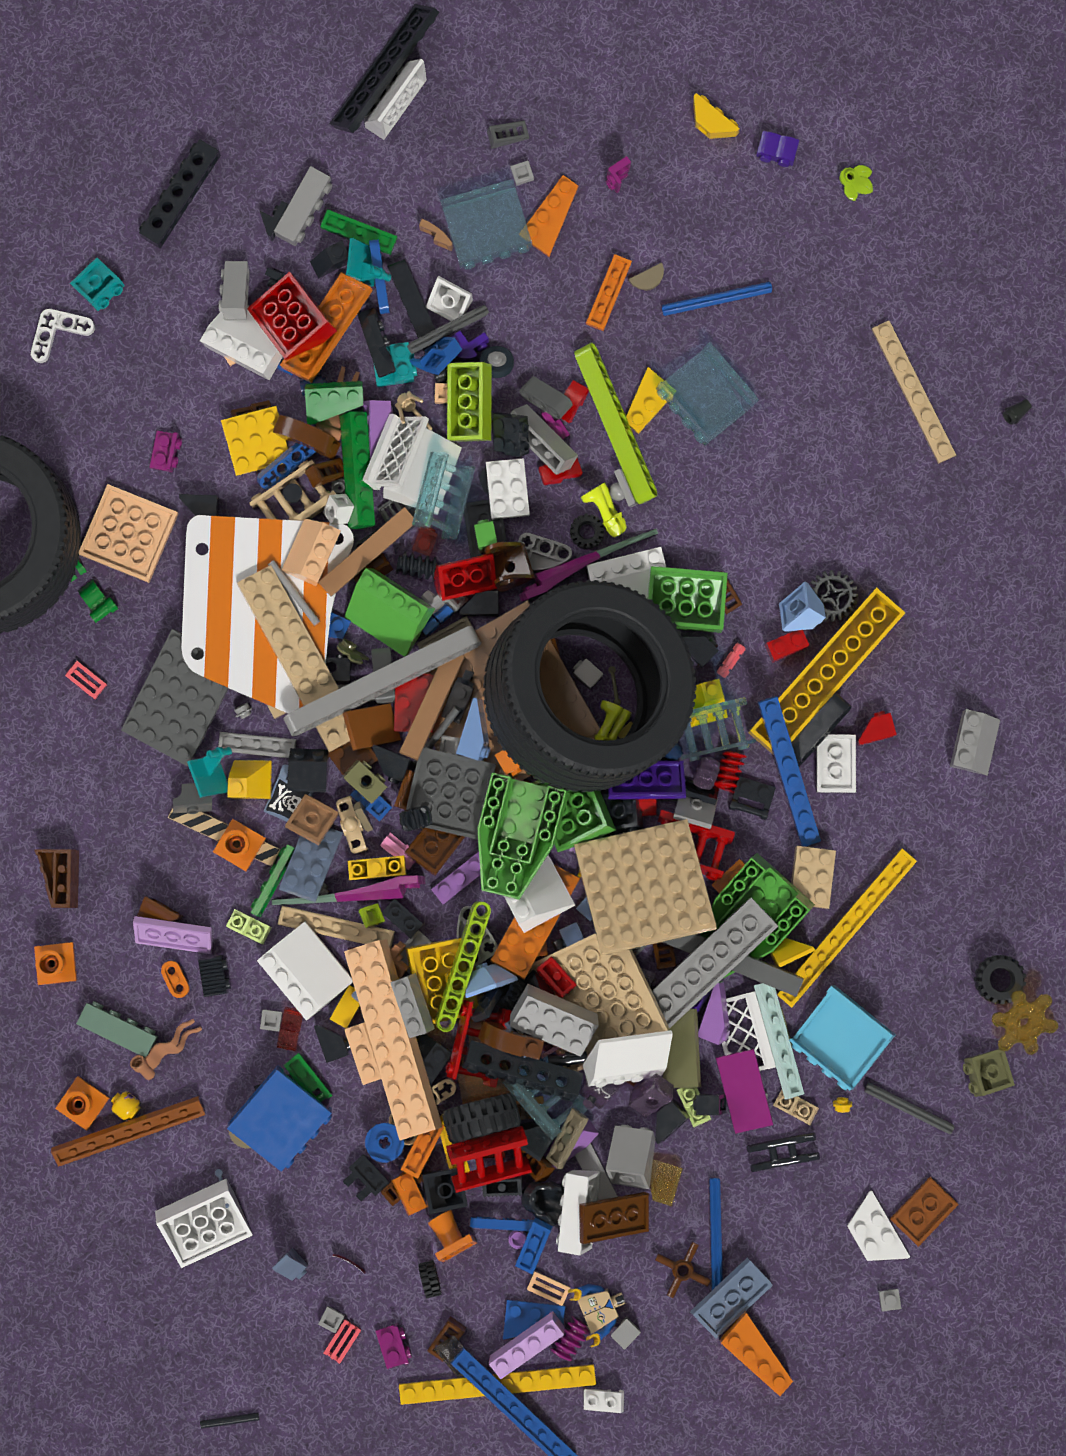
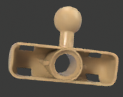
M348 796L339 799L336 802V807L349 848L352 853L357 854L367 851L368 847L365 845L361 832L364 831V828L353 808L352 797ZM347 803L349 805L348 810L342 812L340 805ZM359 840L361 844L359 847L353 848L352 842Z

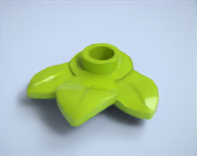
M858 165L854 169L845 168L841 171L839 179L841 184L844 185V193L847 198L855 201L858 193L866 195L873 192L872 183L868 179L872 174L870 168ZM847 174L852 176L851 180L847 178Z

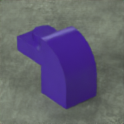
M461 331L451 336L457 340L462 348L455 357L462 362L477 360L476 351H483L488 347L487 343H489V338L485 332L471 342L466 340Z

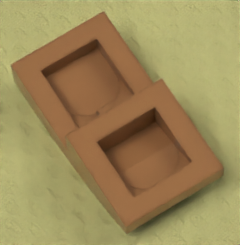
M422 219L419 224L420 230L435 236L433 239L435 245L452 251L453 244L446 234L432 223Z

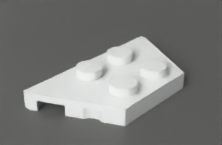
M869 1191L847 1225L867 1261L908 1259L910 1256L875 1195L872 1191Z

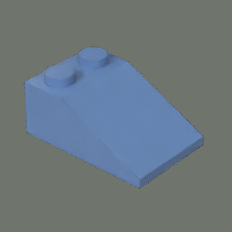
M473 698L456 754L484 761V758H488L491 747L488 746L489 737L483 700Z

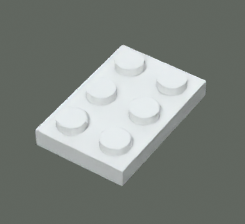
M524 458L486 462L491 519L530 516Z
M828 735L816 748V793H855L856 735Z

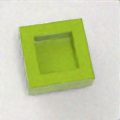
M378 903L359 910L365 928L381 924L385 921Z

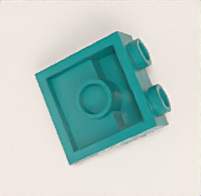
M98 258L91 262L70 283L97 311L105 309L109 305V300L114 296L120 295L125 286Z
M409 342L391 344L389 347L396 372L379 378L374 366L377 387L415 382L414 376H417V369L410 362L411 358H415V356L407 348Z

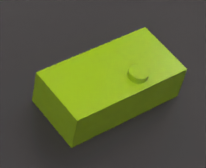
M484 362L448 364L447 440L455 442L491 441L492 364Z

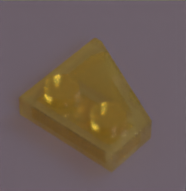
M653 1159L650 1180L653 1201L673 1206L683 1168Z

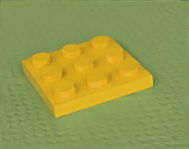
M277 406L221 420L236 476L264 469L288 450L286 440L273 433L279 418Z

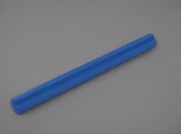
M765 282L662 305V313L666 316L771 293L772 285L771 282Z
M710 1178L712 1290L723 1281L721 1190L719 1178Z

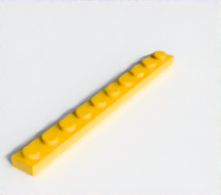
M901 849L815 951L795 972L796 975L804 978L797 997L781 990L777 993V996L791 1008L795 1005L917 861L904 849Z
M594 1364L511 1372L502 1379L497 1374H492L511 1393L596 1385ZM465 1377L399 1384L401 1405L485 1396Z

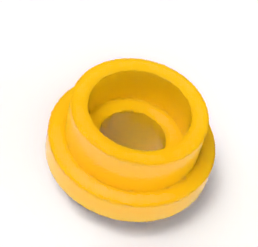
M838 1097L837 1100L833 1101L835 1111L845 1113L850 1111L852 1102L846 1097Z

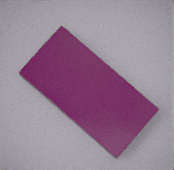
M749 1049L716 1057L735 1134L773 1125L755 1050Z

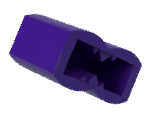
M763 131L756 157H760V160L766 163L770 161L778 162V165L782 167L793 166L799 140Z

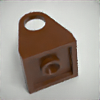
M498 542L484 549L486 554L493 553L496 574L494 583L499 592H505L535 579L524 543ZM513 562L515 564V569L513 572L510 573L508 571V566L510 563Z

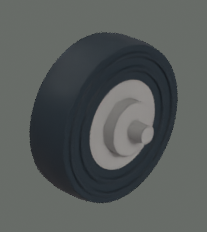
M502 346L489 347L483 351L480 357V362L492 364V378L507 376L511 373L514 366L512 353Z

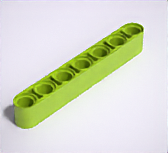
M482 901L475 902L470 909L435 1018L437 1028L443 1032L451 1031L455 1026L489 920L491 908ZM479 905H484L485 913L479 916L476 909ZM477 923L479 925V932L472 934L470 927ZM472 942L473 950L466 953L464 950L465 944ZM461 961L467 962L468 966L465 971L458 969ZM455 980H460L462 983L461 988L458 990H454L452 987V983ZM453 998L456 1004L453 1008L448 1009L446 1002ZM444 1017H448L450 1021L447 1027H441L440 1021Z

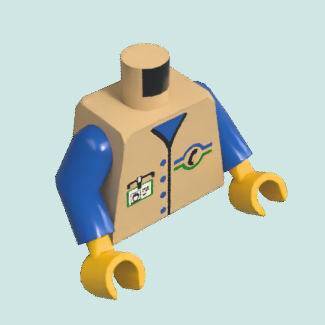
M587 1284L577 1289H569L568 1293L574 1292V1297L569 1300L578 1301L592 1334L586 1337V1341L592 1338L594 1343L590 1347L599 1345L600 1340L610 1333L617 1322L618 1313L616 1307L626 1304L622 1293L611 1297L608 1289L593 1284Z

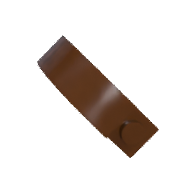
M283 415L279 416L273 433L284 440L306 446L330 460L335 459L341 445L330 434L307 423Z
M486 1019L482 1022L478 1036L481 1042L495 1049L516 1056H526L538 1060L544 1045V1039L514 1032L505 1028L502 1023Z

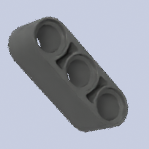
M534 376L519 390L524 399L556 419H561L573 406L567 396Z
M390 647L371 649L373 672L392 663ZM395 688L376 697L377 704L395 702Z

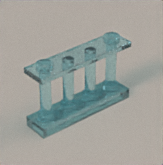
M430 452L412 525L430 528L432 525L443 530L442 539L457 540L475 467L460 466L457 468L447 463L449 454L445 452ZM445 470L457 476L455 486L442 481ZM440 488L452 494L450 504L438 499ZM435 506L448 512L445 523L433 518Z
M746 697L693 709L690 722L685 730L690 754L682 755L681 758H689L691 762L701 759L700 755L734 747H738V750L750 748L749 744L755 743L756 738L746 740L739 712L741 710L740 706L747 704ZM726 709L732 712L738 743H729L723 718L724 710ZM709 713H713V716L716 718L722 743L721 747L713 748L707 722ZM693 717H696L700 722L706 750L697 752L691 727Z
M542 1051L539 1060L548 1063V1054ZM525 1070L519 1072L523 1076L527 1075ZM503 1079L501 1080L551 1140L560 1134V1125L566 1121L572 1108L578 1109L582 1114L590 1108L586 1098L578 1095L575 1100L571 1101L573 1105L556 1119H551L547 1114V1110L561 1099L560 1096L553 1095L543 1104H538L534 1099V1095L540 1090H528L523 1085H512L504 1082ZM556 1080L558 1086L564 1087L561 1080Z

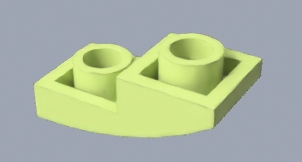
M234 909L226 927L260 944H264L272 928Z
M697 1088L677 1089L683 1106L690 1116L689 1119L693 1128L711 1120L709 1115H696V1111L693 1109V1100L696 1099V1095L700 1094Z

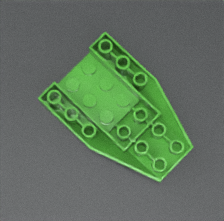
M496 773L491 774L477 829L482 891L520 900L553 848L570 794L568 791L519 781Z
M756 853L715 898L712 912L717 930L752 897L778 925L769 936L748 954L760 959L773 952L815 904ZM715 930L703 932L701 936L708 938ZM731 970L725 977L733 974L734 971Z

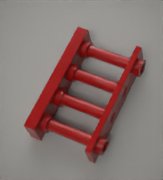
M661 810L657 822L663 825L680 820L673 819L674 813ZM688 823L690 831L699 836L696 846L699 864L706 840L712 838L718 842L711 867L700 864L702 874L706 875V878L721 880L724 871L718 870L725 845L732 843L735 832L714 825L711 826V829Z
M464 1000L459 1010L460 1019L451 1059L446 1066L447 1077L455 1080L457 1074L482 1078L484 1085L496 1088L498 1078L490 1079L485 1076L486 1074L479 1072L476 1074L470 1073L467 1069L459 1066L462 1054L465 1055L467 1047H464L466 1035L478 1037L480 1032L479 1029L468 1027L470 1016L473 1015L476 1009L472 1008L473 1002ZM500 1008L499 1012H492L487 1019L502 1023L507 1028L505 1023L510 1020L512 1011Z
M519 1126L447 1145L446 1149L451 1165L456 1164L458 1175L451 1176L456 1193L532 1173L527 1156L522 1157L521 1147L528 1145L523 1127ZM513 1149L515 1159L503 1162L502 1152ZM494 1154L496 1165L484 1167L483 1157ZM475 1159L477 1170L465 1173L464 1162Z

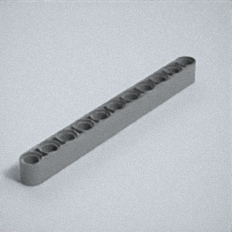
M467 626L287 714L283 719L292 736L300 735L474 650L481 645V641L473 626Z

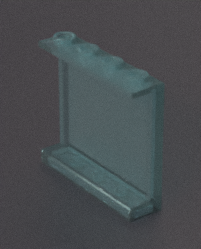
M513 179L440 200L460 268L471 269L477 263L488 264L494 258L500 257L505 259L510 257L511 253L518 252L522 254L528 252L529 248H532V241Z
M708 343L701 352L665 381L660 382L656 388L659 397L668 402L671 411L680 416L683 425L687 429H691L696 440L699 443H703L704 446L715 439L759 401L758 397L711 343Z

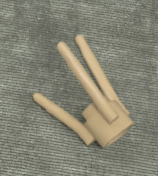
M410 391L399 395L395 404L402 424H405L402 409L407 412L412 411L417 417L422 416L415 408V400L423 403V399L413 395ZM427 423V426H426V427H427L429 430H432V427L430 426V424Z

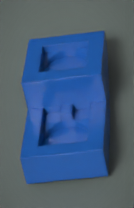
M362 780L361 784H362V785H367V784ZM355 789L350 794L357 802L361 801L364 808L378 821L392 808L380 796L371 804Z

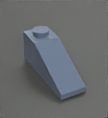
M292 1248L272 1269L293 1281L296 1277L299 1280L307 1273L305 1268L308 1264Z

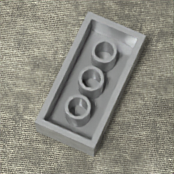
M527 984L510 1014V1027L536 1038L544 1039L545 1042L578 1056L583 1054L599 1026L597 1013L530 984Z

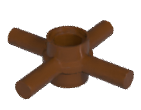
M692 1242L684 1259L677 1260L676 1262L659 1253L657 1254L655 1261L671 1268L675 1277L667 1296L674 1298L681 1282L690 1278L707 1287L710 1284L711 1279L693 1271L691 1261L699 1245ZM686 1265L688 1272L685 1275H680L677 1272L679 1266Z

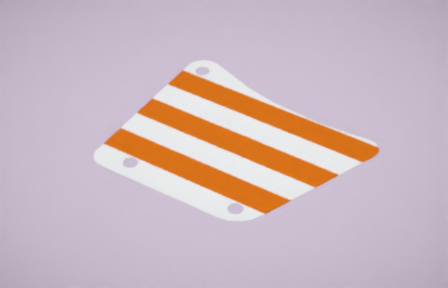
M206 515L195 516L189 521L186 532L181 646L186 664L193 672L288 714L303 707L300 698L237 585V582L268 567V564L273 560L282 570L303 521ZM323 522L341 530L340 533L344 536V541L339 545L335 544L320 580L350 555L354 538L352 531L344 524L331 525L330 522ZM197 544H207L209 548L208 553L205 555L197 554ZM283 572L320 620L314 626L283 586L326 664L330 616L336 593L330 597L319 583L317 586H314ZM196 647L204 651V657L200 660H195L191 656V651Z

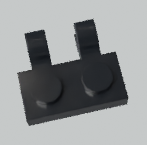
M364 1154L349 1167L352 1173L343 1181L349 1187L357 1178L361 1180L366 1187L356 1195L360 1201H363L371 1192L376 1196L390 1183Z

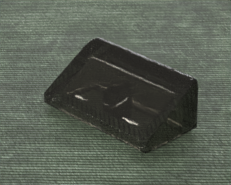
M452 1336L435 1347L434 1350L459 1378L463 1375L450 1362L464 1347L455 1336Z

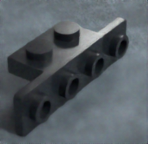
M371 308L359 313L358 318L378 377L381 378L396 372L389 350L391 344L387 335H384L385 327L382 320H379L376 309Z

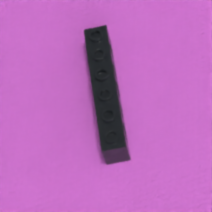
M201 139L192 145L190 154L187 159L185 158L181 162L177 175L174 174L171 177L167 190H163L159 197L160 201L151 208L147 221H143L140 225L139 234L141 238L161 249L220 158L219 150ZM198 159L203 160L201 165H195L194 163ZM187 175H193L190 181L184 180ZM182 190L183 194L181 196H174L176 191ZM173 206L170 212H164L165 207ZM158 221L163 222V224H162L161 227H159V228H155V227H154V224H155L156 222H158Z
M473 1040L470 1041L467 1047L462 1068L467 1069L470 1073L476 1074L479 1072L486 1074L485 1076L490 1079L499 1078L508 1084L523 1085L528 1090L537 1089L545 1095L560 1096L565 1101H572L578 1097L584 1074L534 1058H524V1056L520 1057ZM481 1058L488 1059L489 1064H483ZM500 1063L506 1064L508 1070L501 1069ZM518 1069L525 1070L527 1075H521ZM537 1075H543L545 1077V1081H540ZM556 1080H561L564 1087L558 1086Z

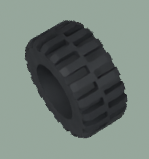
M512 1093L445 1110L442 1115L448 1139L452 1144L516 1128L521 1124L515 1096Z

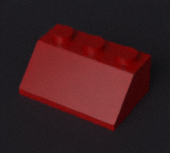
M493 553L437 565L434 572L436 592L441 600L445 601L497 589L494 583L496 574Z

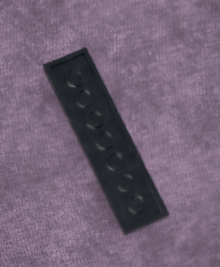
M414 4L329 124L336 129L354 133L359 129L362 120L371 112L372 106L381 98L382 92L391 84L393 77L403 67L407 57L413 53L417 43L423 39L429 26L435 22L439 14L435 7Z

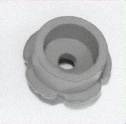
M247 702L234 709L237 714L235 716H240L241 719L249 716L252 707Z

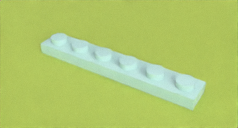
M764 983L754 985L784 1098L790 1099L803 1095V1087L776 989Z

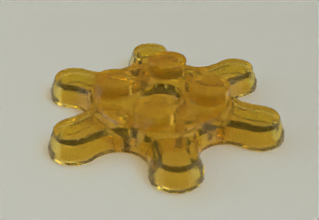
M1014 991L1011 995L1012 1008L1005 1013L995 1012L991 1018L995 1026L1005 1028L1004 1035L998 1040V1047L1001 1051H1008L1014 1044L1022 1043L1025 1052L1033 1055L1039 1048L1037 1037L1041 1033H1054L1058 1029L1056 1020L1045 1018V1010L1052 1004V998L1047 994H1041L1035 1001L1028 1003L1024 992ZM1028 1018V1022L1020 1026V1019Z

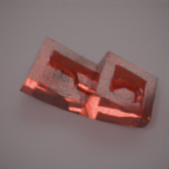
M285 1007L277 1048L296 1051L303 1016L295 1008Z

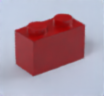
M803 630L793 631L765 644L772 663L809 646Z

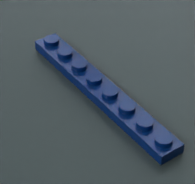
M774 696L759 701L760 712L801 846L805 847L820 842L821 839L778 697Z
M465 1348L450 1362L548 1456H578Z

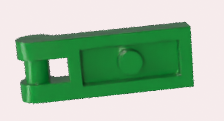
M300 1053L284 1064V1067L298 1085L318 1101L322 1102L326 1098L329 1099L333 1096ZM319 1088L321 1093L316 1096L313 1091Z

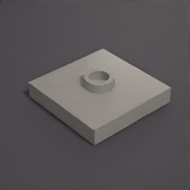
M688 797L678 799L673 819L680 821L687 819L688 823L711 829L717 801L715 805L699 799Z

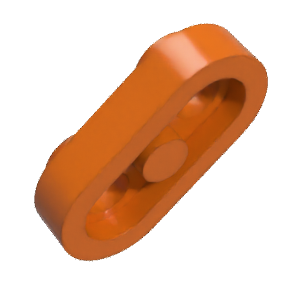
M175 961L164 963L161 968V974L170 993L176 998L185 997L189 993L190 986L181 966ZM170 967L175 968L174 974L168 972ZM179 984L183 986V991L181 992L177 991V985Z

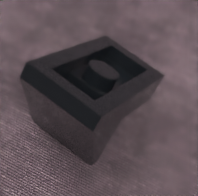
M281 201L280 205L275 206L272 213L273 217L260 211L268 238L271 241L274 240L276 236L274 230L289 205L284 201Z

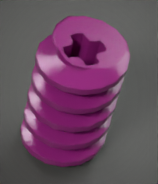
M572 1316L575 1321L574 1323L567 1322L570 1330L564 1328L566 1335L560 1337L561 1343L554 1342L557 1349L550 1348L554 1354L568 1361L573 1360L570 1353L577 1354L575 1347H582L579 1340L586 1341L584 1334L590 1335L591 1333L588 1327L574 1316Z

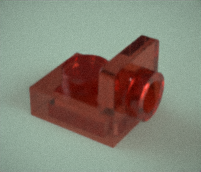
M425 526V528L420 527L412 551L425 556L429 555L430 557L438 538V534L435 533L436 530Z

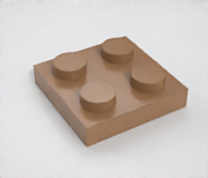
M305 794L285 827L319 846L339 812Z

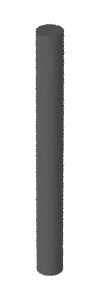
M458 706L452 708L424 748L432 749L461 711ZM414 759L412 765L416 767L417 760Z

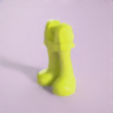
M602 483L580 497L584 503L594 502L601 513L603 525L612 537L620 536L625 532L627 528L625 519L622 518V512L618 513L616 511L606 483Z
M602 700L600 707L606 712V717L600 730L595 734L594 739L603 741L616 740L632 713L619 705Z

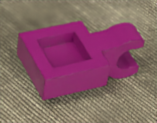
M546 412L541 414L545 423L562 440L570 436L560 419L554 421L550 414Z

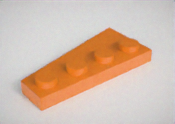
M563 175L519 234L521 238L548 257L551 255L577 192L578 185Z

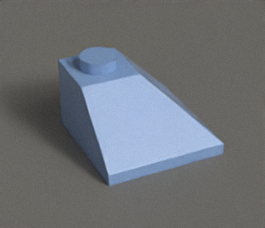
M803 582L779 603L782 630L784 631L813 629L826 618L824 604L807 582Z
M486 962L476 966L477 970L472 971L465 995L466 998L512 983L518 979L517 976L496 964L488 966Z

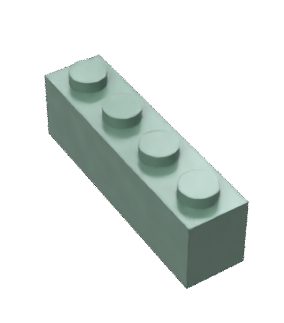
M98 1002L86 1003L76 1023L77 1025L143 1057L149 1054L159 1037L155 1035V1030L147 1026L143 1029L137 1026L138 1022L131 1018H128L126 1021L120 1018V1013L112 1009L108 1012L103 1009L104 1005Z

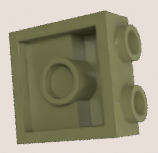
M1004 1048L964 1059L963 1071L969 1076L970 1083L968 1088L975 1097L985 1096L1015 1085Z

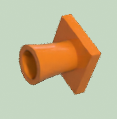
M232 819L213 852L247 872L266 838ZM236 841H240V847L238 848L234 847Z
M74 942L34 947L38 985L77 981ZM52 960L55 961L54 967H51Z
M77 1076L55 1109L87 1131L110 1098ZM78 1101L82 1102L81 1108H79L77 1105Z
M452 1210L428 1222V1225L435 1232L444 1249L435 1253L438 1261L445 1262L477 1244L475 1237L471 1234L462 1237Z

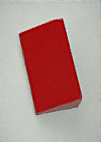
M552 956L536 969L537 973L557 996L562 999L577 986Z

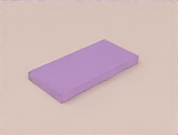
M134 917L135 943L206 954L212 953L211 927Z

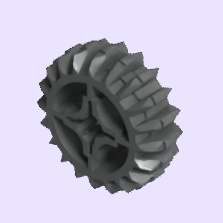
M830 570L829 576L824 571L822 572L823 578L820 575H816L817 582L814 580L810 582L813 586L811 588L816 595L819 586L825 583L826 594L819 597L822 603H829L834 611L824 608L826 616L824 621L828 619V616H831V622L835 621V616L841 621L842 614L848 617V611H854L851 605H857V601L852 599L858 597L857 593H852L857 587H850L854 581L851 579L847 582V574L841 578V571H838L836 576H834L833 570ZM830 581L840 583L845 589L834 588ZM829 591L832 594H838L834 598L835 601L832 598H826L830 594ZM847 594V603L840 609L839 598Z

